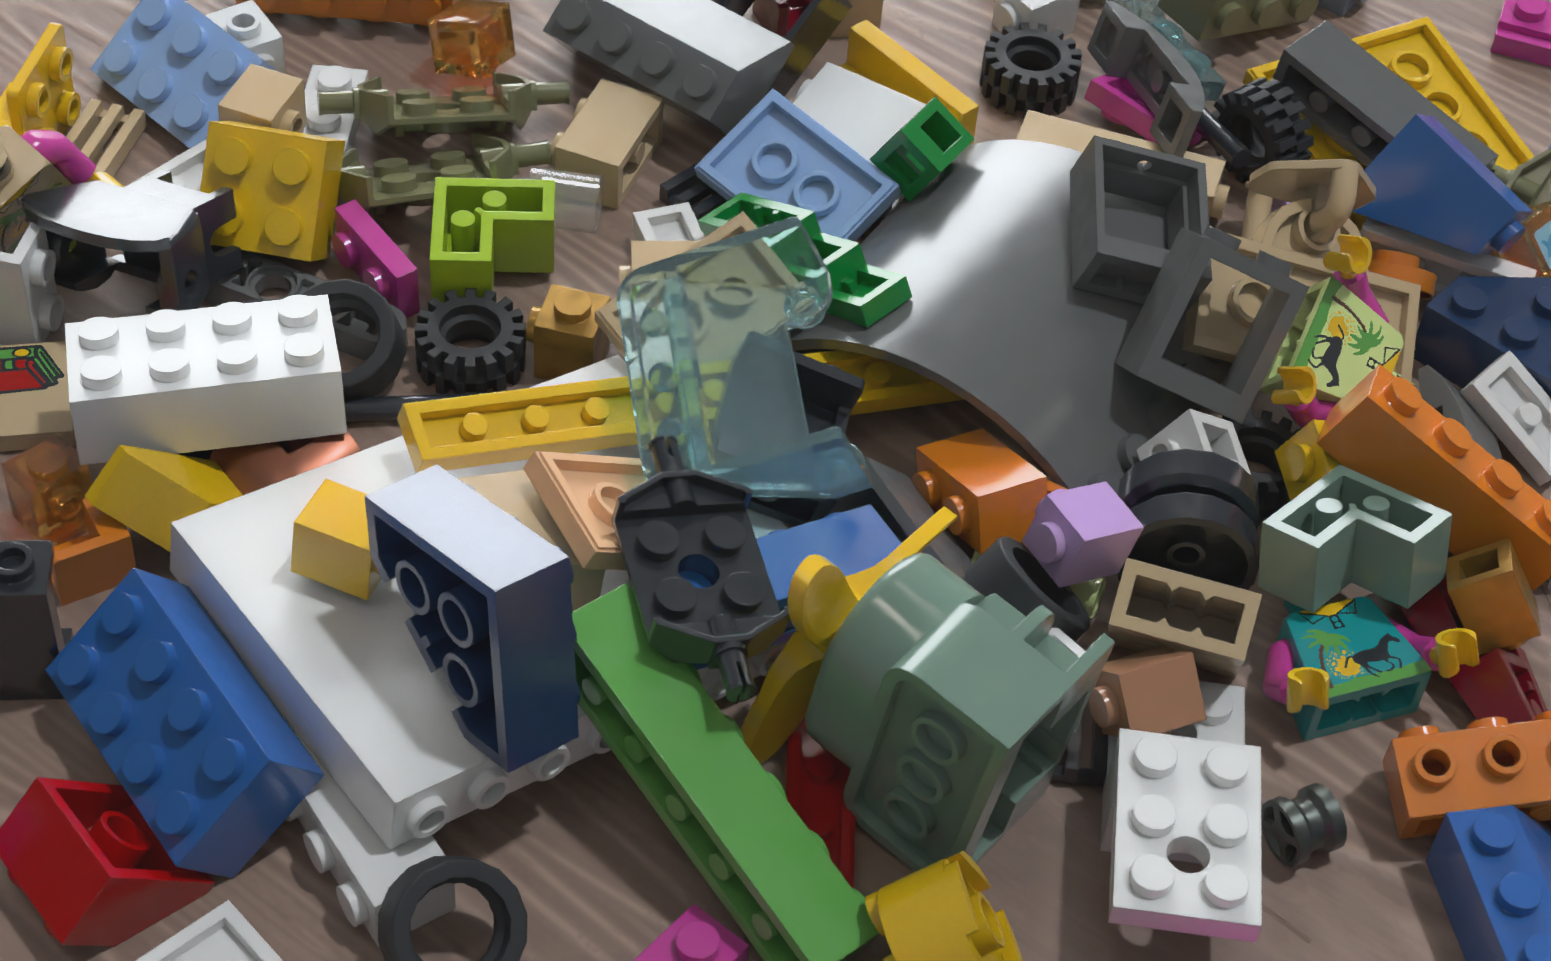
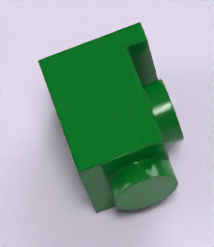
M934 97L869 160L879 170L898 183L901 194L910 201L938 176L975 138Z

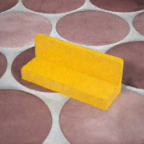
M868 20L850 27L847 62L839 65V67L924 104H927L936 97L973 137L975 136L979 110L978 104Z

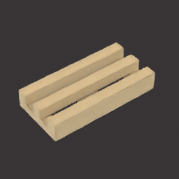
M91 98L65 137L94 164L97 163L95 173L106 172L114 177L147 126L145 110L134 108L130 115H126L123 105L112 103L108 110H104L101 100ZM115 129H119L118 133L116 134V136L108 146L107 150L103 154V146L105 145Z

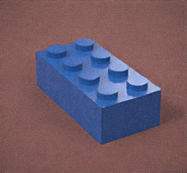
M133 567L45 669L176 867L234 878L325 776L187 585Z

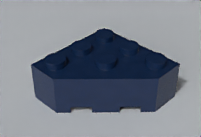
M1458 276L1426 305L1416 334L1414 359L1425 366L1429 365L1444 378L1463 389L1498 357L1510 350L1551 398V278Z
M434 465L365 495L371 558L384 583L396 578L403 599L415 612L416 615L404 622L430 672L432 673L443 668L450 690L457 700L462 703L463 706L456 708L451 713L464 738L507 773L578 738L577 704L580 701V691L576 682L574 645L577 642V632L573 623L571 597L574 573L569 556L561 548L543 539L523 525L515 516L500 509L480 495L472 486L463 483L439 465Z

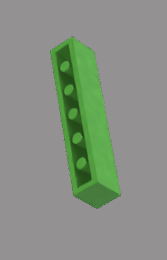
M627 583L573 611V623L577 632L574 653L576 682L580 691L579 706L764 961H851L880 934L868 914L865 897L856 889L851 888L831 861L824 841L818 834L806 827L789 804L784 788L779 780L764 770L744 743L743 734L739 726L731 717L723 714L702 686L700 675L692 663L672 662L648 644L633 591Z

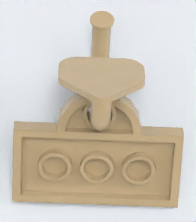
M1325 159L1269 162L1252 172L1250 181L1246 182L1245 186L1249 191L1245 205L1242 237L1229 235L1242 241L1237 250L1238 253L1254 261L1259 250L1271 254L1294 266L1289 276L1290 278L1310 287L1331 276L1334 278V271L1327 270L1323 265V260L1330 251L1340 252V245L1337 241L1339 234L1362 237L1358 227L1349 219V216L1353 210L1375 200L1376 187L1361 165L1354 160ZM1273 198L1290 202L1271 212ZM1211 259L1212 281L1187 311L1182 350L1233 363L1270 286ZM1367 269L1366 274L1370 289L1388 318L1389 324L1402 334L1404 341L1393 371L1412 381L1421 285L1370 272Z

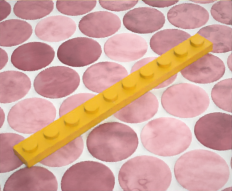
M842 350L802 354L822 363L834 365L865 381L863 393L852 408L850 415L964 400L944 386L912 370L879 358ZM730 363L404 403L397 420L415 473L434 465H439L447 471L527 460L534 451L579 453L650 443L652 439L660 435H664L665 441L668 435H673L676 439L709 435Z

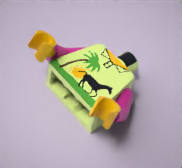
M1339 234L1337 241L1340 245V252L1330 251L1323 260L1324 267L1327 270L1334 271V278L1331 276L1310 286L1259 389L1271 396L1272 403L1283 404L1300 428L1306 426L1313 419L1326 420L1329 411L1379 364L1395 377H1402L1393 370L1403 348L1404 341L1402 334L1389 324L1388 318L1370 289L1366 270L1371 263L1372 246L1365 237Z

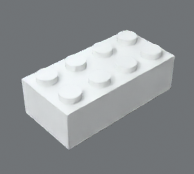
M328 294L318 296L292 295L281 300L245 304L228 302L217 307L182 311L163 309L146 315L119 318L93 317L83 322L65 323L69 405L80 465L108 462L119 444L179 454L347 433L342 373Z

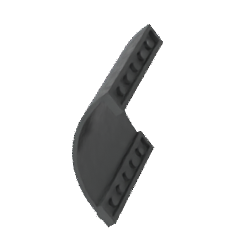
M1016 139L990 140L969 144L913 199L908 201L904 198L860 244L867 265L906 275L912 298L868 328L818 308V312L774 341L800 354L842 350L868 355L912 370L944 386L995 421L1030 454L1054 483L1067 489L1106 481L1117 494L1120 479L1135 463L1140 461L1137 449L1188 409L1200 411L1203 407L1198 403L1138 377L1115 363L1143 304L1072 288L1070 170L1082 152L1044 142ZM1104 192L1106 235L1168 250L1166 207ZM1183 314L1162 357L1221 384L1233 363L1182 350L1186 314Z

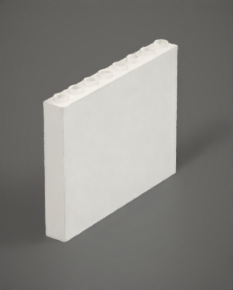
M619 355L533 387L637 374ZM403 436L171 522L170 545L171 573L179 583L191 588L263 690L389 850L414 838L429 837L440 830L445 823L477 808H490L515 790L537 780H549L558 775L568 765L594 753L603 754L611 750L585 712L577 704L578 738L507 773L464 738L451 713L463 705L450 690L443 668L431 673L404 622L416 614L403 599L396 578L385 583L382 579L366 601L290 571L294 521L325 478L369 494L416 474ZM698 436L677 439L682 461L686 462L691 470H699L706 444ZM649 443L571 453L653 459L648 449ZM529 459L447 471L456 478L524 470L523 467ZM747 508L756 538L766 536L775 530L788 529L780 520ZM605 570L600 597L625 583L632 590L627 570ZM788 641L770 646L762 654L747 658L752 678L759 675H767L768 670ZM705 667L697 670L702 686L713 701L719 700L726 695L719 669Z

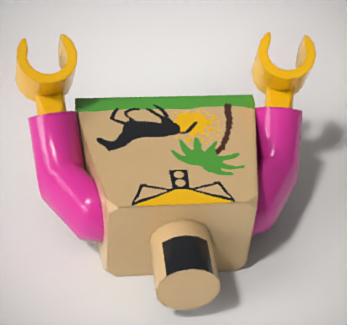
M1 126L0 251L11 253L18 246L31 223L26 218L22 208L21 199L26 194L93 180L103 181L120 187L124 186L106 172L95 173L96 165L67 137L58 131L29 130L20 136L10 126Z

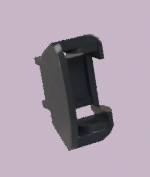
M161 169L125 187L93 180L29 193L21 199L26 218L40 228L45 229L49 250H53L55 253L56 268L54 279L56 285L75 291L95 289L110 279L115 270L157 283L159 294L158 300L145 306L146 314L163 309L176 311L198 309L209 293L210 284L243 267L240 247L231 245L214 253L211 249V238L215 230L237 217L233 189L228 187H222L207 194L173 184L171 171ZM74 239L76 240L75 247L69 252L70 243ZM106 248L121 250L124 255L119 254L108 258Z

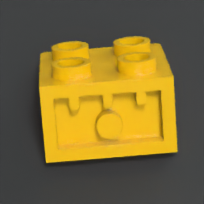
M49 23L14 80L9 82L0 97V127L8 125L20 136L29 130H53L64 135L69 126L72 127L78 119L81 99L80 95L74 92L71 75L73 52L66 45L62 24Z

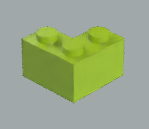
M435 177L429 259L431 299L436 297L442 303H445L444 292L455 290L458 298L465 297V288H476V297L483 298L486 289L494 291V272L554 273L555 180Z

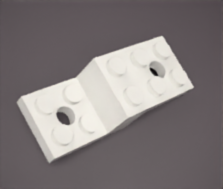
M1199 681L1207 720L1171 730V732H1177L1183 736L1123 728L1119 729L1118 737L1109 735L1107 774L1102 796L1100 851L1111 852L1108 923L1256 942L1262 927L1261 747L1245 745V687ZM1169 860L1202 864L1204 870L1197 873L1182 872L1176 869Z

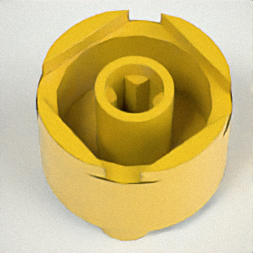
M964 851L941 859L865 897L868 914L877 931L882 936H886L892 952L891 955L884 957L883 961L1023 960L1013 930L1003 909L994 912L987 898L981 893L992 887L979 866Z

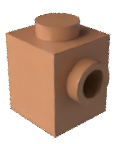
M1165 646L1155 647L1106 662L1089 697V706L1094 720L1102 728L1103 734L1118 737L1120 728L1171 735V730L1207 720L1193 652Z

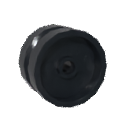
M1179 449L1158 452L1135 463L1120 479L1117 495L1144 526L1127 558L1248 590L1255 583L1260 560V540L1257 534L1259 494L1254 478L1239 463L1215 452ZM1124 562L1122 568L1120 569L1119 573L1116 574L1117 577H1118L1119 583H1120V580H1121V576H1122V573H1123V569H1124L1125 562Z

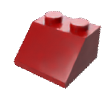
M36 777L0 827V859L7 867L9 879L16 887L24 891L43 918V925L46 931L59 941L61 945L117 946L206 895L214 885L213 880L205 872L175 866L122 785Z

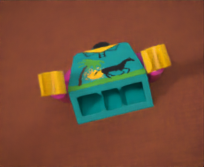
M1362 596L1331 604L1326 602L1313 613L1284 600V607L1289 615L1283 619L1277 641L1267 650L1262 689L1266 697L1286 705L1287 712L1293 714L1301 737L1304 741L1416 712L1432 671H1439L1443 678H1450L1458 674L1460 670L1459 664H1466L1472 667L1479 664L1476 633L1466 628H1453L1440 632L1436 637L1420 636L1385 616L1371 599Z

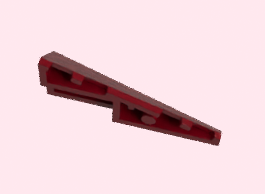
M1450 552V553H1448L1447 558L1452 557V556H1455V555H1453V554ZM1446 573L1445 579L1408 609L1397 604L1415 632L1420 636L1436 637L1437 634L1448 629L1464 628L1448 593ZM1520 647L1509 651L1497 648L1479 655L1478 665L1472 667L1466 664H1459L1460 670L1458 674L1448 678L1477 720L1488 717H1504L1508 720V724L1534 721L1537 715L1548 711L1525 651Z

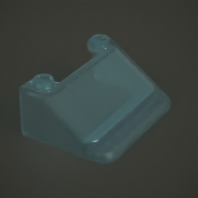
M790 217L644 265L632 271L622 281L617 292V306L642 469L647 480L657 475L652 455L648 449L650 441L657 436L664 435L666 442L667 436L673 435L678 441V448L685 467L689 470L695 469L751 487L752 497L839 498L873 487L867 460L862 452L849 442L840 427H831L809 434L789 330L794 328L809 329L818 325L823 320L831 304L833 288L829 270L798 217Z

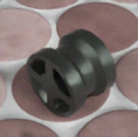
M1313 783L1298 790L1296 798L1291 800L1279 796L1266 801L1262 805L1261 827L1263 835L1274 856L1285 866L1294 867L1309 860L1311 852L1315 850L1327 854L1345 845L1347 826L1344 814L1337 799L1323 784Z

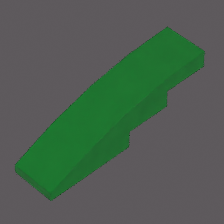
M741 192L697 220L700 230L705 235H709L744 211L820 302L819 309L861 326L870 327L913 297L906 275L867 265L860 243L821 233L814 211Z

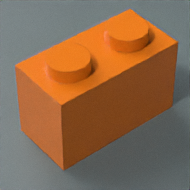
M983 428L916 447L917 473L913 475L912 483L935 513L945 506L958 516L948 527L954 535H958L980 555L1001 537H1010L1020 543L1022 542L1036 515L1037 505L1047 494L1046 475Z

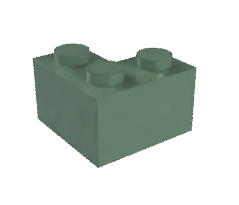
M1338 465L1262 522L1258 587L1312 613L1350 583L1356 584L1387 601L1394 602L1408 609L1445 579L1452 513L1347 467Z

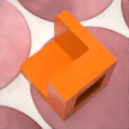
M86 498L82 499L88 534L53 546L54 561L51 582L61 606L117 587L133 567L136 568L131 535L126 526L92 506Z

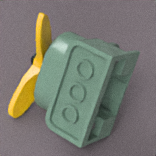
M945 506L930 517L886 558L871 568L844 576L836 565L818 554L809 555L801 562L792 576L788 593V612L796 631L768 670L762 688L741 728L744 743L758 762L762 764L782 747L805 717V729L808 735L851 770L844 788L843 800L846 808L855 816V822L915 872L961 851L966 852L977 864L1044 795L1115 644L1113 639L1103 633L1078 657L1049 635L1055 620V614L1043 605L1035 608L1028 616H1024L996 593L985 597L932 555L921 553L957 519L958 516Z

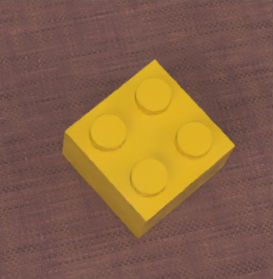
M209 121L200 192L209 194L222 187L233 189L237 216L215 230L211 238V245L223 247L233 245L240 247L241 250L310 262L329 258L335 221L334 208L337 206L346 140L234 121Z

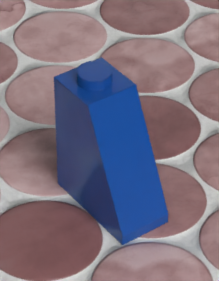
M1416 114L1364 170L1376 187V198L1374 201L1352 211L1474 255L1492 254L1495 250L1499 254L1506 252L1525 233L1526 228L1521 223L1533 212L1434 116Z

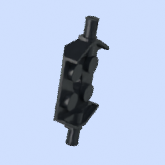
M664 435L657 436L648 445L657 475L619 496L611 518L648 644L672 662L706 663L709 669H719L727 699L730 702H737L740 696L741 702L749 700L757 693V686L753 681L747 658L762 654L785 632L790 620L788 606H784L783 611H780L747 513V508L753 495L751 487L695 469L689 470L683 464L676 437L668 435L665 442ZM685 571L700 573L710 581L712 586L707 588L694 587L688 580L681 578L679 573Z

